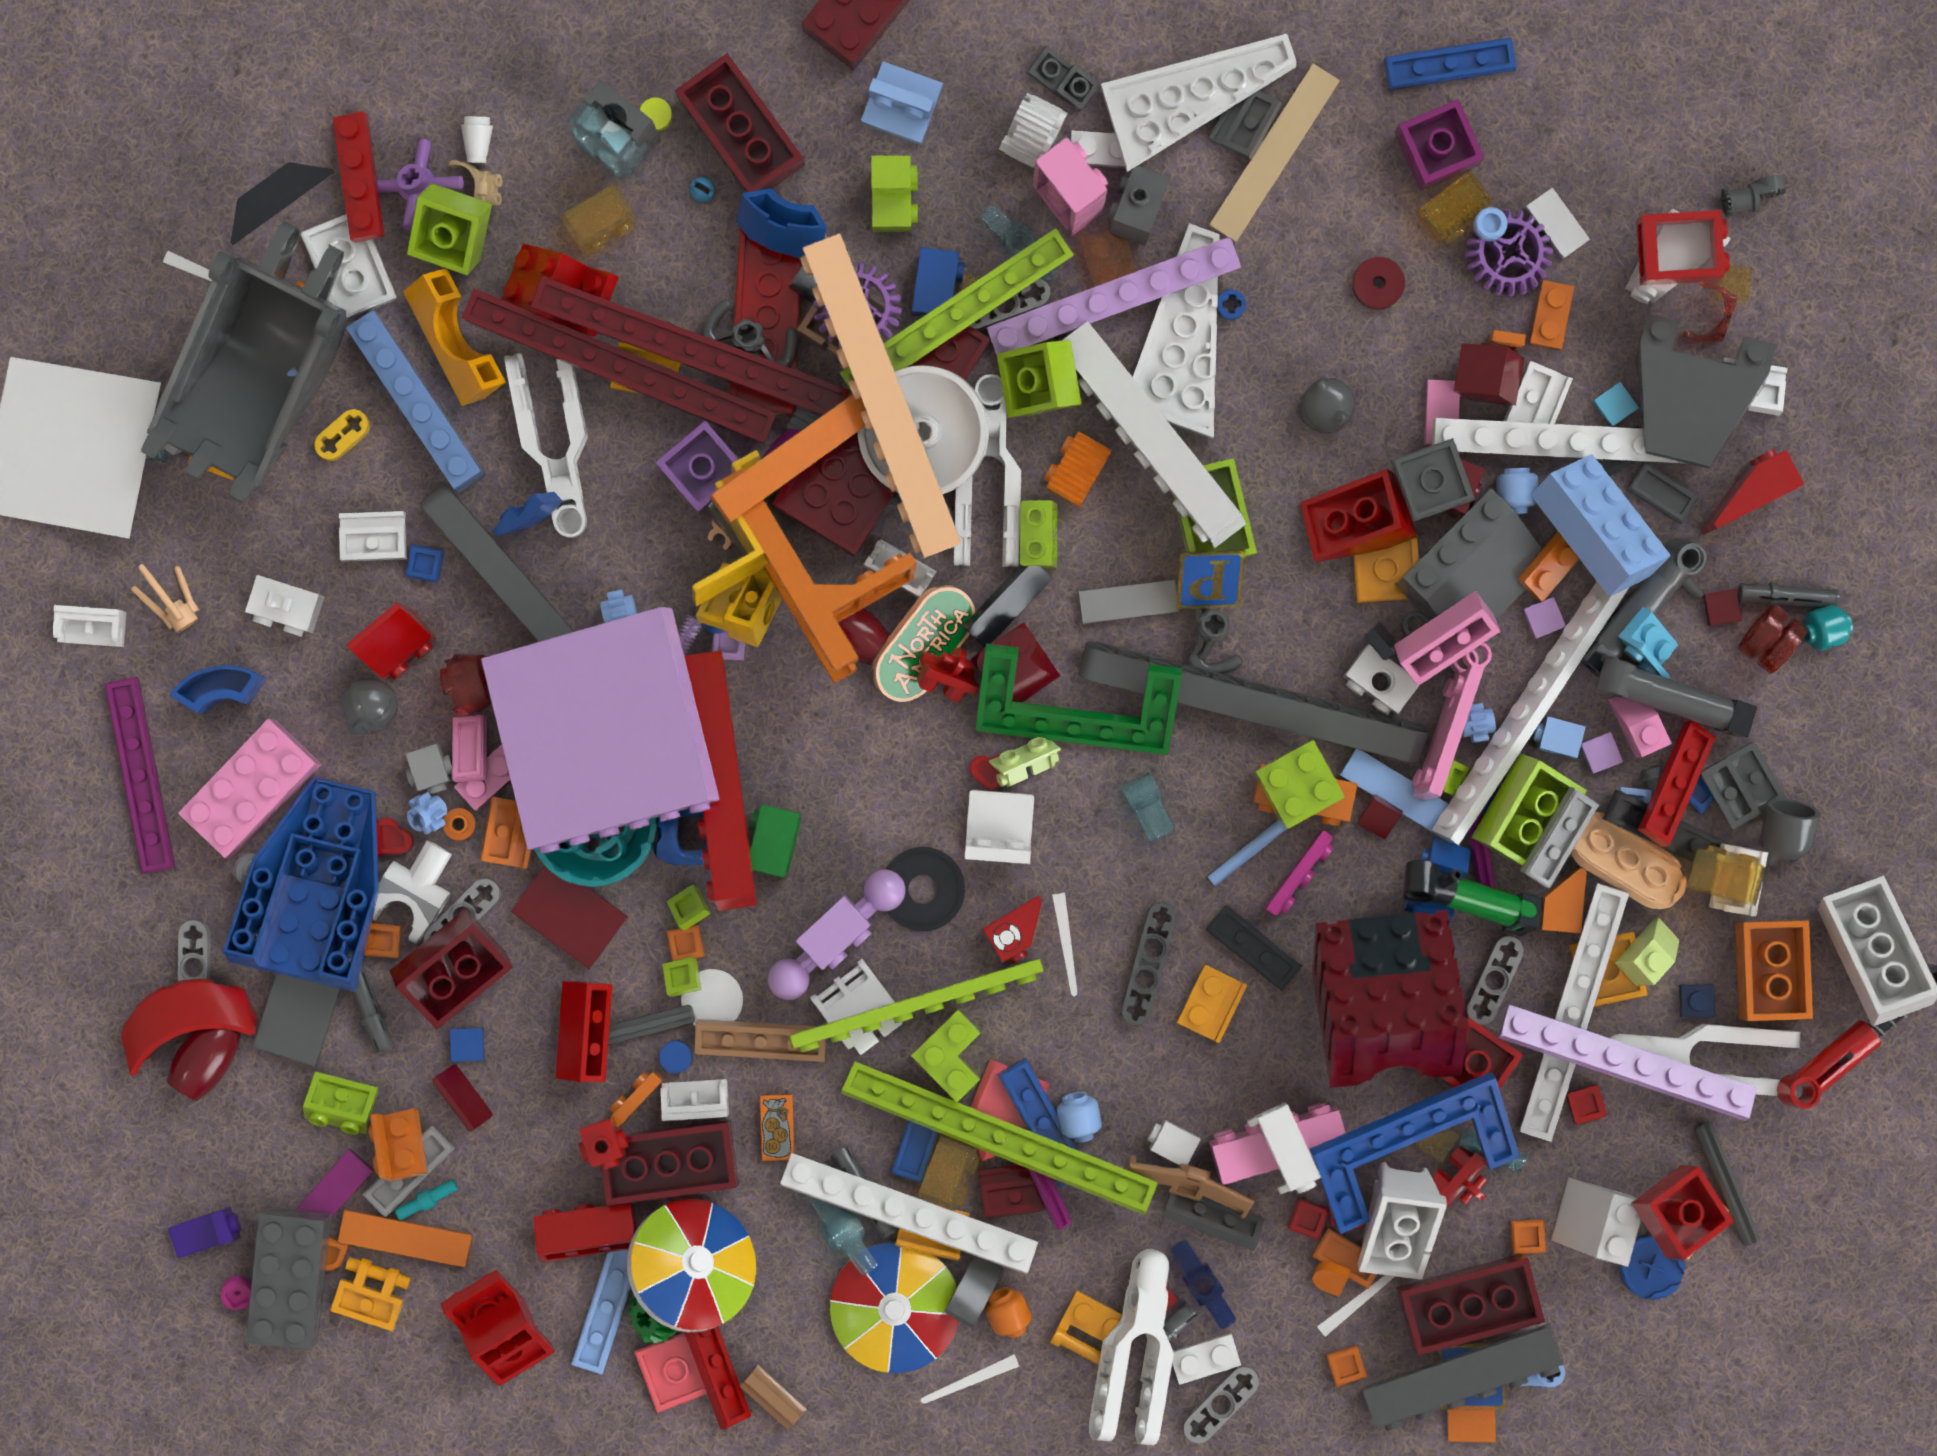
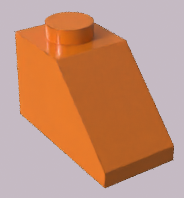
M1574 868L1540 896L1542 898L1540 930L1581 934L1586 869Z

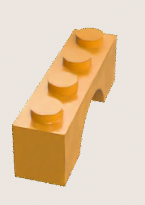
M447 268L423 274L403 291L461 406L487 398L506 383L492 355L476 352L464 340L457 319L458 305L462 296Z

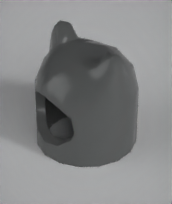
M1336 378L1316 380L1305 391L1300 401V413L1304 423L1318 433L1330 434L1339 431L1349 422L1355 411V398L1352 390L1344 382Z
M1773 799L1768 802L1761 831L1762 844L1765 852H1768L1767 867L1774 866L1778 860L1798 861L1809 854L1814 844L1821 815L1818 809L1804 802L1792 799Z

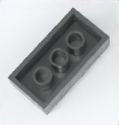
M266 1206L259 1213L246 1343L312 1350L317 1344L320 1332L326 1274L325 1267L327 1264L332 1213Z

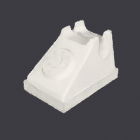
M1382 1162L1378 1170L1379 1180H1375L1368 1213L1370 1222L1366 1223L1361 1253L1357 1262L1358 1270L1365 1273L1422 1280L1430 1252L1432 1251L1447 1207L1446 1197L1440 1195L1427 1168L1423 1167L1422 1172H1411L1392 1169L1387 1166L1386 1162Z

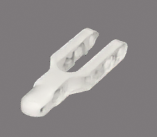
M522 354L506 355L504 360L521 447L542 466L547 493L555 492L562 499V502L551 513L555 529L564 537L575 538L580 536L587 526L577 461L586 444L588 435L574 366L556 359L558 366L556 373L561 383L564 403L562 404L570 446L565 457L550 459L544 456L541 451Z
M988 374L981 377L975 386V392L982 401L988 418L989 438L984 457H994L1005 466L1002 567H1019L1021 469L1006 449L1007 411L1001 377ZM972 476L964 484L956 488L955 528L961 540V544L954 546V565L970 566Z
M1700 1024L1679 1038L1620 1033L1614 1034L1610 1039L1691 1065L1689 1060L1690 1051L1699 1041L1800 1048L1801 1032ZM1717 1074L1756 1087L1757 1095L1778 1096L1777 1086L1780 1081L1778 1079Z
M1146 1249L1134 1258L1129 1285L1125 1294L1122 1318L1103 1340L1089 1420V1434L1093 1440L1111 1441L1115 1437L1131 1342L1141 1334L1146 1335L1147 1343L1140 1379L1143 1382L1139 1407L1135 1408V1413L1137 1414L1135 1437L1137 1444L1155 1445L1159 1440L1174 1352L1163 1329L1168 1303L1166 1285L1169 1261L1166 1255L1158 1250Z

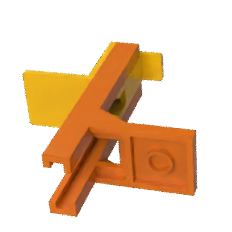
M756 450L732 463V474L715 483V492L760 461L758 451ZM761 500L729 523L748 555L692 586L693 602L698 606L760 570L765 569L831 681L835 684L857 671L854 663L859 658L838 622L914 580L917 563L911 553L903 557L901 554H897L885 561V567L874 573L872 570H869L855 579L856 584L854 585L814 584L764 500Z

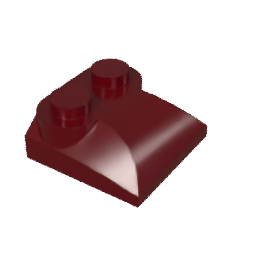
M1025 623L1020 624L992 643L994 645L1019 648L1012 701L1024 702L1060 677V674ZM985 649L971 658L972 663L981 676L983 673Z

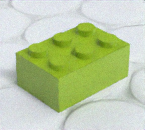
M1234 458L1203 465L1242 514L1246 525L1214 548L1209 540L1203 543L1192 529L1195 522L1188 515L1183 518L1176 509L1187 557L1239 555L1241 559L1255 556L1257 554ZM1210 561V564L1216 566L1230 561Z
M1520 753L1471 838L1522 868L1569 787L1577 789L1584 795L1587 790L1542 761Z

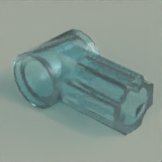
M1150 772L1121 785L1131 810L1136 812L1150 842L1175 830L1161 801L1162 795Z

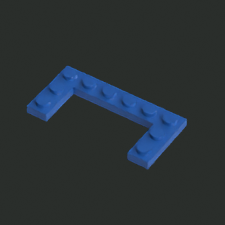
M1491 1072L1309 1149L1321 1176L1319 1179L1335 1226L1340 1234L1370 1222L1353 1171L1354 1168L1466 1120L1472 1119L1485 1164L1490 1170L1520 1158L1496 1078Z

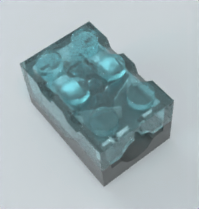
M599 80L568 120L570 126L573 127L571 134L575 137V142L579 144L578 148L592 159L596 155L601 158L600 161L604 164L603 167L618 179L623 175L630 180L661 140L653 120L602 80Z

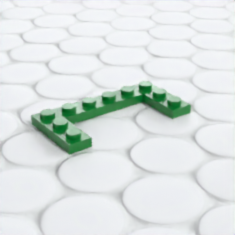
M986 644L975 731L1028 738L1043 737L1046 740L1164 755L1169 754L1182 668L1149 664L1141 717L1014 702L1012 697L1019 648Z

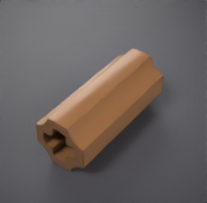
M759 1364L739 1385L787 1430L796 1423L807 1409L802 1402Z

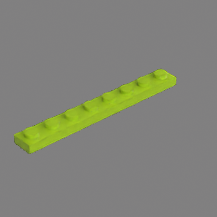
M1056 228L883 343L894 372L909 367L1073 257L1074 254ZM848 367L839 374L852 392L848 381L853 380L854 377L850 367Z
M1040 959L1030 960L787 1036L791 1048L799 1047L801 1053L818 1048V1041L831 1038L832 1043L842 1041L851 1037L849 1031L862 1028L863 1033L871 1032L882 1028L881 1022L893 1018L894 1024L912 1019V1012L924 1009L925 1014L944 1009L943 1002L955 999L956 1004H961L974 1000L975 992L986 989L987 995L1006 990L1005 983L1017 980L1018 985L1037 980L1036 974L1043 972V967Z

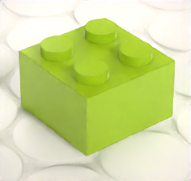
M431 183L418 196L407 255L468 276L481 261L492 204Z
M1071 340L1045 342L997 354L1008 418L1036 415L1082 405Z
M1314 740L1299 746L1253 772L1284 829L1293 827L1345 798Z

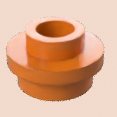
M453 809L444 817L446 823L443 826L444 832L453 840L461 841L468 839L475 831V818L466 809ZM457 818L463 819L465 823L464 828L460 831L456 830L453 826Z

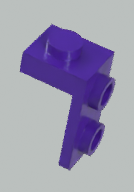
M231 1206L171 1226L168 1229L178 1258L217 1245L221 1246L241 1237L239 1233L241 1231L240 1222L236 1213L232 1212Z

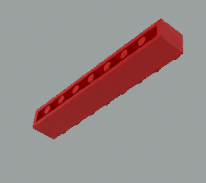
M722 650L687 655L684 658L720 799L709 803L710 809L703 811L704 819L698 820L701 839H707L708 850L702 851L705 870L711 869L712 881L706 882L709 901H715L718 911L756 906L757 897Z

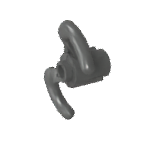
M724 299L708 315L702 330L703 336L762 357L759 354L762 350L767 360L790 368L798 347V332L795 328L787 329L786 346L782 358L779 361H774L765 346L766 337L759 323H754L750 319H743L741 323L734 325L731 331L718 335L715 334V329L720 319L732 309L733 303L731 300Z
M1199 580L1192 583L1189 587V592L1193 597L1205 600L1200 593L1202 582L1212 580V591L1222 592L1223 580ZM1201 605L1206 610L1203 614L1200 606H1191L1195 610L1197 645L1187 657L1188 665L1219 673H1227L1241 666L1243 660L1239 655L1218 663H1207L1204 660L1213 644L1222 640L1229 633V617L1226 613H1220L1210 605ZM1203 640H1204V641H1206V642H1208V643H1207V645L1205 646V648L1202 650L1201 647L1203 646Z

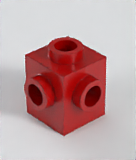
M614 1117L579 1129L583 1141L578 1143L580 1154L584 1162H590L591 1168L600 1165L601 1170H605L620 1164L619 1158L626 1155L624 1148L629 1147L623 1128L618 1130ZM600 1140L605 1141L607 1143V1150H604L600 1147Z

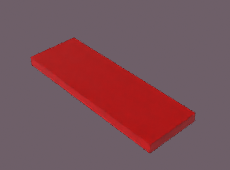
M740 228L734 325H738L743 319H750L754 323H759L766 337L765 346L774 361H779L785 350L787 329L792 327L797 330L799 327L801 295L789 288V285L802 267L800 258L770 250L750 240ZM798 347L795 358L790 366L794 370L797 369ZM761 350L759 354H761L762 357L766 359L764 353ZM730 382L731 395L777 414H794V405Z

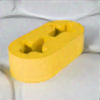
M352 409L344 412L317 436L314 444L317 454L328 461L338 460L368 434L370 420L360 410ZM353 417L357 420L361 417L362 421L359 425L362 429L359 432L352 429L345 435L343 432L350 427L349 418ZM338 436L342 437L335 444L337 449L335 453L330 451L323 452L326 447L325 439L328 438L333 441Z

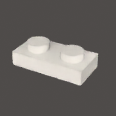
M1072 130L1071 143L1073 144L1077 141L1082 146L1088 156L1085 161L1089 166L1126 169L1115 133Z
M1231 1333L1173 1350L1172 1364L1179 1385L1241 1366Z

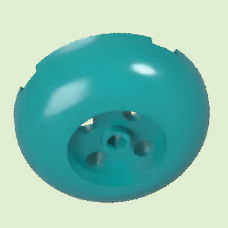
M657 817L649 819V826L630 830V826L626 825L623 832L613 836L600 838L599 833L589 835V839L596 837L599 840V846L596 847L595 851L590 850L587 843L571 846L570 841L560 843V850L541 854L540 849L534 850L542 863L552 873L569 883L589 887L613 884L631 875L648 857L657 835Z

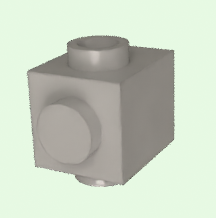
M434 744L406 754L410 768L406 769V775L411 787L416 786L417 791L423 792L427 790L430 795L447 790L445 784L453 782L451 776L452 758L450 755H444L441 744Z

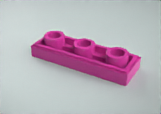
M1324 830L1319 831L1263 909L1274 916L1278 915L1279 912L1283 915L1287 913L1296 900L1292 897V894L1298 886L1303 889L1306 887L1315 874L1311 871V868L1317 860L1323 863L1334 847L1330 844L1333 836Z

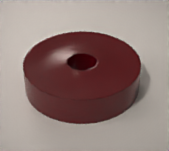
M1373 257L1364 261L1356 270L1352 280V288L1357 300L1365 307L1374 310H1382L1394 305L1401 297L1405 287V278L1401 268L1393 260L1385 257ZM1375 278L1382 279L1384 287L1381 289L1375 288L1373 280Z

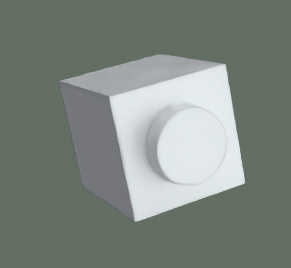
M1165 1119L1161 1125L1154 1124L1147 1138L1148 1141L1152 1142L1149 1147L1151 1151L1178 1165L1189 1163L1201 1140L1198 1136Z

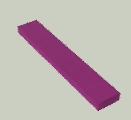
M139 677L104 683L141 873L146 874L176 868Z

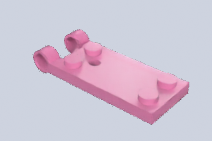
M1486 643L1478 646L1484 653V660L1481 664H1478L1479 658L1476 651L1472 650L1462 657L1467 669L1461 668L1457 661L1450 665L1455 673L1453 678H1449L1445 684L1443 696H1446L1423 767L1418 769L1412 781V787L1415 788L1413 797L1425 801L1441 797L1484 668L1492 657L1491 649Z

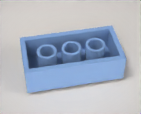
M1592 454L1550 473L1531 494V497L1609 597L1651 577L1671 556Z

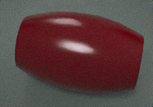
M866 608L838 622L859 657L857 662L867 665L872 663L890 636L882 623Z
M203 1029L190 1032L173 1058L167 1083L192 1100L198 1101L217 1085L230 1067L237 1052L241 1033L227 1029Z

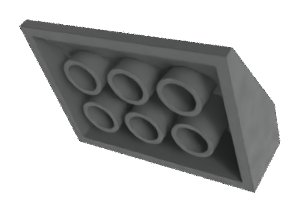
M1490 488L1394 585L1430 620L1474 591L1479 594L1497 620L1526 590L1517 579L1542 551V548L1516 512Z

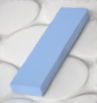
M1355 748L1339 776L1349 782L1358 783L1357 787L1373 797L1376 794L1401 809L1404 816L1437 835L1432 829L1441 813L1445 811L1449 804L1438 797L1425 801L1413 797L1415 788L1412 787L1411 780L1362 750Z
M629 1250L607 1253L571 1363L573 1366L601 1375L604 1372L631 1289L627 1272Z

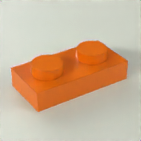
M1546 280L1541 281L1529 345L1558 351L1562 350L1575 286Z
M1557 532L1517 580L1535 600L1543 602L1579 558L1562 535Z
M656 1070L650 1075L643 1072L631 1085L635 1091L630 1097L626 1099L622 1095L611 1106L609 1110L613 1113L611 1117H614L617 1128L630 1117L664 1080Z

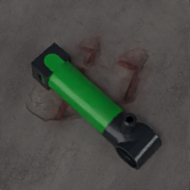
M1413 860L1406 863L1403 897L1409 901L1417 903L1432 902L1501 924L1502 931L1518 936H1524L1540 927L1542 898L1525 892L1514 895L1463 878L1461 871L1458 869L1448 873L1440 871L1439 866L1429 861Z

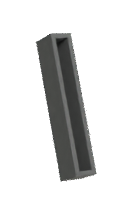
M1548 1323L1365 1386L1362 1392L1376 1429L1384 1426L1386 1431L1404 1425L1403 1419L1415 1416L1417 1420L1430 1417L1435 1414V1408L1446 1405L1449 1410L1466 1404L1465 1398L1477 1394L1478 1398L1482 1399L1497 1393L1496 1388L1508 1384L1510 1388H1515L1528 1383L1527 1377L1539 1373L1541 1378L1558 1373L1560 1371L1558 1366L1563 1365L1564 1359L1551 1324Z

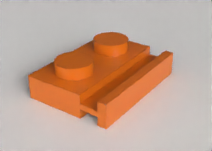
M491 796L479 860L527 869L531 850L527 848L517 803L515 800Z

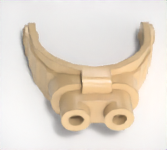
M458 160L448 162L449 167L467 168L470 171L475 183L474 198L491 203L492 206L501 204L502 197L498 193V187L502 186L503 181L500 174L480 171L475 166L459 162Z

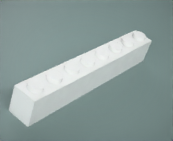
M1088 321L1062 341L1071 340L1076 373L1081 378L1078 380L1080 388L1087 397L1093 394L1097 398L1099 403L1096 405V408L1106 421L1112 418L1119 427L1115 429V432L1125 445L1131 442L1138 450L1134 453V456L1143 468L1147 469L1150 466L1157 474L1153 480L1164 494L1170 491L1176 498L1172 504L1183 518L1189 515L1195 522L1192 529L1203 543L1209 540L1213 547L1216 548L1246 525L1239 510Z

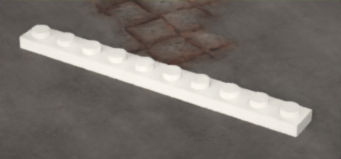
M1595 583L1587 597L1583 599L1581 606L1571 621L1565 626L1563 633L1553 648L1546 655L1545 660L1535 675L1528 682V686L1516 704L1512 706L1510 713L1500 728L1494 733L1492 740L1477 759L1462 785L1457 789L1456 794L1445 811L1439 816L1437 823L1432 829L1438 836L1457 845L1460 844L1629 588L1609 597L1599 583Z

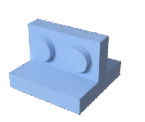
M883 61L877 78L872 79L869 87V100L863 113L861 124L922 145L943 83Z

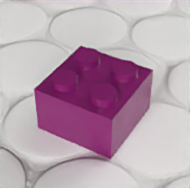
M1459 99L1399 124L1394 132L1420 191L1479 166L1485 158Z

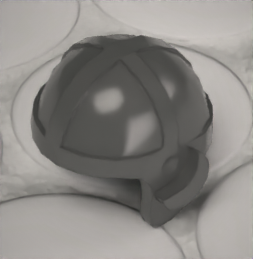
M360 678L353 681L340 697L347 715L348 731L353 735H366L369 730L385 729L398 710V699L394 690L387 683L373 678Z

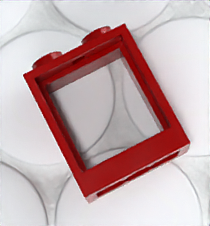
M1721 210L1643 214L1636 220L1640 286L1719 281L1726 276L1725 272L1729 271V253L1724 252L1723 239L1727 238L1728 228L1726 219H1722ZM1709 223L1712 268L1659 271L1656 225Z

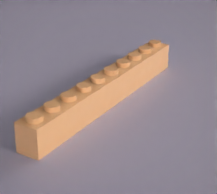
M839 233L804 247L805 255L800 257L801 263L807 276L814 275L817 287L812 288L818 306L825 305L830 316L824 319L831 338L837 336L842 348L836 351L843 369L850 367L854 377L853 380L848 382L855 400L862 398L866 410L861 412L865 426L868 431L874 429L878 441L874 442L873 446L879 461L886 459L890 472L886 473L885 476L891 491L898 490L902 503L897 504L903 522L910 521L914 533L909 535L915 553L922 552L924 558L961 544L841 234Z

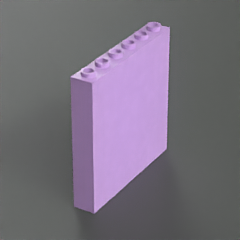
M655 608L481 659L528 850L540 849L541 854L560 850L559 844L570 841L571 846L590 842L589 835L599 833L600 838L613 836L620 833L619 827L629 825L630 830L650 825L649 819L660 817L661 822L680 817L679 811L690 808L691 813L710 809L709 803L720 800L672 608Z

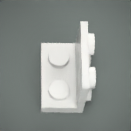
M971 790L969 794L965 859L1030 864L1034 795Z

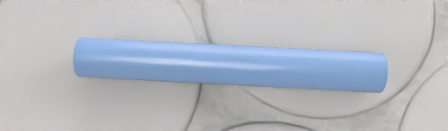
M1278 819L1207 876L1208 879L1216 887L1287 829L1282 827Z

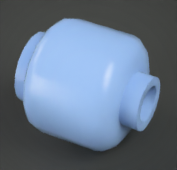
M1530 468L1504 469V474H1500L1496 478V493L1516 514L1528 513V507L1537 505L1531 494L1539 487L1538 476L1530 473Z
M1086 1092L1067 1094L1057 1106V1116L1062 1134L1067 1138H1074L1077 1143L1092 1140L1094 1138L1093 1134L1102 1127L1098 1102L1092 1096H1088Z

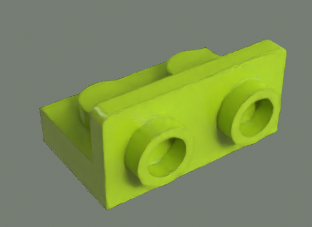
M1053 500L1021 501L1020 564L1022 566H1041L1044 569H1057L1058 504Z
M315 1071L303 1104L304 1118L316 1126L326 1127L328 1124L339 1127L341 1131L347 1134H367L370 1115L378 1095V1087Z

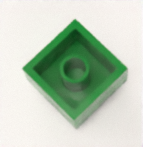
M762 804L760 811L754 809L750 829H754L755 832L753 841L749 842L754 871L784 878L788 877L803 814Z

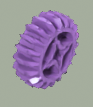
M1505 209L1503 213L1507 218V229L1516 230L1515 236L1511 239L1500 237L1495 241H1484L1476 235L1473 228L1471 233L1475 238H1469L1466 241V245L1475 250L1467 251L1465 258L1475 259V262L1467 266L1468 271L1476 269L1479 271L1473 280L1478 282L1482 277L1487 280L1483 285V290L1487 291L1493 284L1496 286L1494 295L1499 296L1503 291V287H1505L1507 296L1512 297L1515 293V287L1521 295H1524L1527 292L1526 284L1534 289L1538 286L1536 278L1543 280L1547 276V273L1542 268H1549L1552 265V261L1543 256L1551 255L1553 248L1543 247L1551 238L1550 235L1540 237L1539 233L1545 227L1543 224H1540L1534 228L1531 225L1535 220L1534 216L1531 215L1525 222L1522 220L1523 211L1519 210L1515 217L1512 218L1510 209ZM1526 237L1533 248V262L1529 260L1530 256L1522 248ZM1516 241L1517 243L1513 248L1515 252L1512 254L1516 255V257H1510L1501 265L1505 258L1503 254L1506 252L1502 251V249L1506 250ZM1484 244L1489 246L1488 250L1496 258L1492 269L1485 260ZM1507 267H1515L1519 270L1523 268L1528 272L1514 278L1501 276V273Z
M859 263L856 275L859 282H863L861 287L875 321L879 322L877 325L878 331L885 337L891 338L892 332L887 328V325L892 327H898L899 321L892 318L891 315L902 314V308L892 306V304L901 301V296L899 294L889 295V293L896 289V284L892 282L884 286L883 284L888 278L887 273H882L877 279L875 278L876 266H871L869 273L865 274L864 264ZM872 286L881 293L885 301L884 313L878 311L877 308L868 302ZM817 301L813 302L815 308L823 309L822 312L814 315L816 321L830 317L825 305L819 307ZM825 323L819 327L821 333L828 331ZM829 334L827 340L832 343L837 336L831 338Z

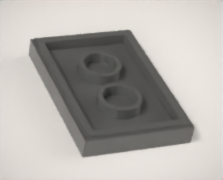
M276 973L253 1047L311 1066H317L341 989Z

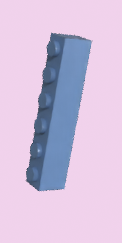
M372 310L346 327L453 489L460 493L486 476L381 317Z

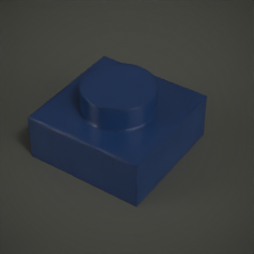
M1679 984L1680 1017H1715L1714 984Z

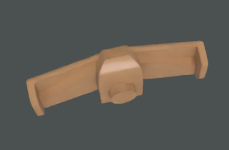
M1130 1155L1124 1169L1156 1181L1158 1184L1170 1186V1193L1199 1202L1202 1196H1205L1241 1213L1240 1218L1245 1219L1255 1202V1193L1250 1191L1248 1196L1243 1195L1210 1178L1211 1171L1185 1163L1180 1164L1178 1168H1166L1136 1163V1156Z

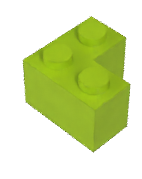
M871 156L873 232H912V223H918V204H912V191H918L917 165H911V156Z
M959 1009L911 1054L956 1103L980 1081V1077L966 1064L959 1054L981 1034V1031Z

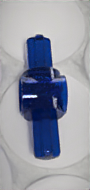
M1187 1240L1179 1241L1171 1248V1252L1186 1274L1182 1279L1199 1306L1205 1305L1219 1328L1229 1327L1236 1321V1317L1221 1295L1225 1290L1208 1263H1201ZM1201 1276H1207L1212 1279V1286L1207 1292H1198L1195 1289V1282Z

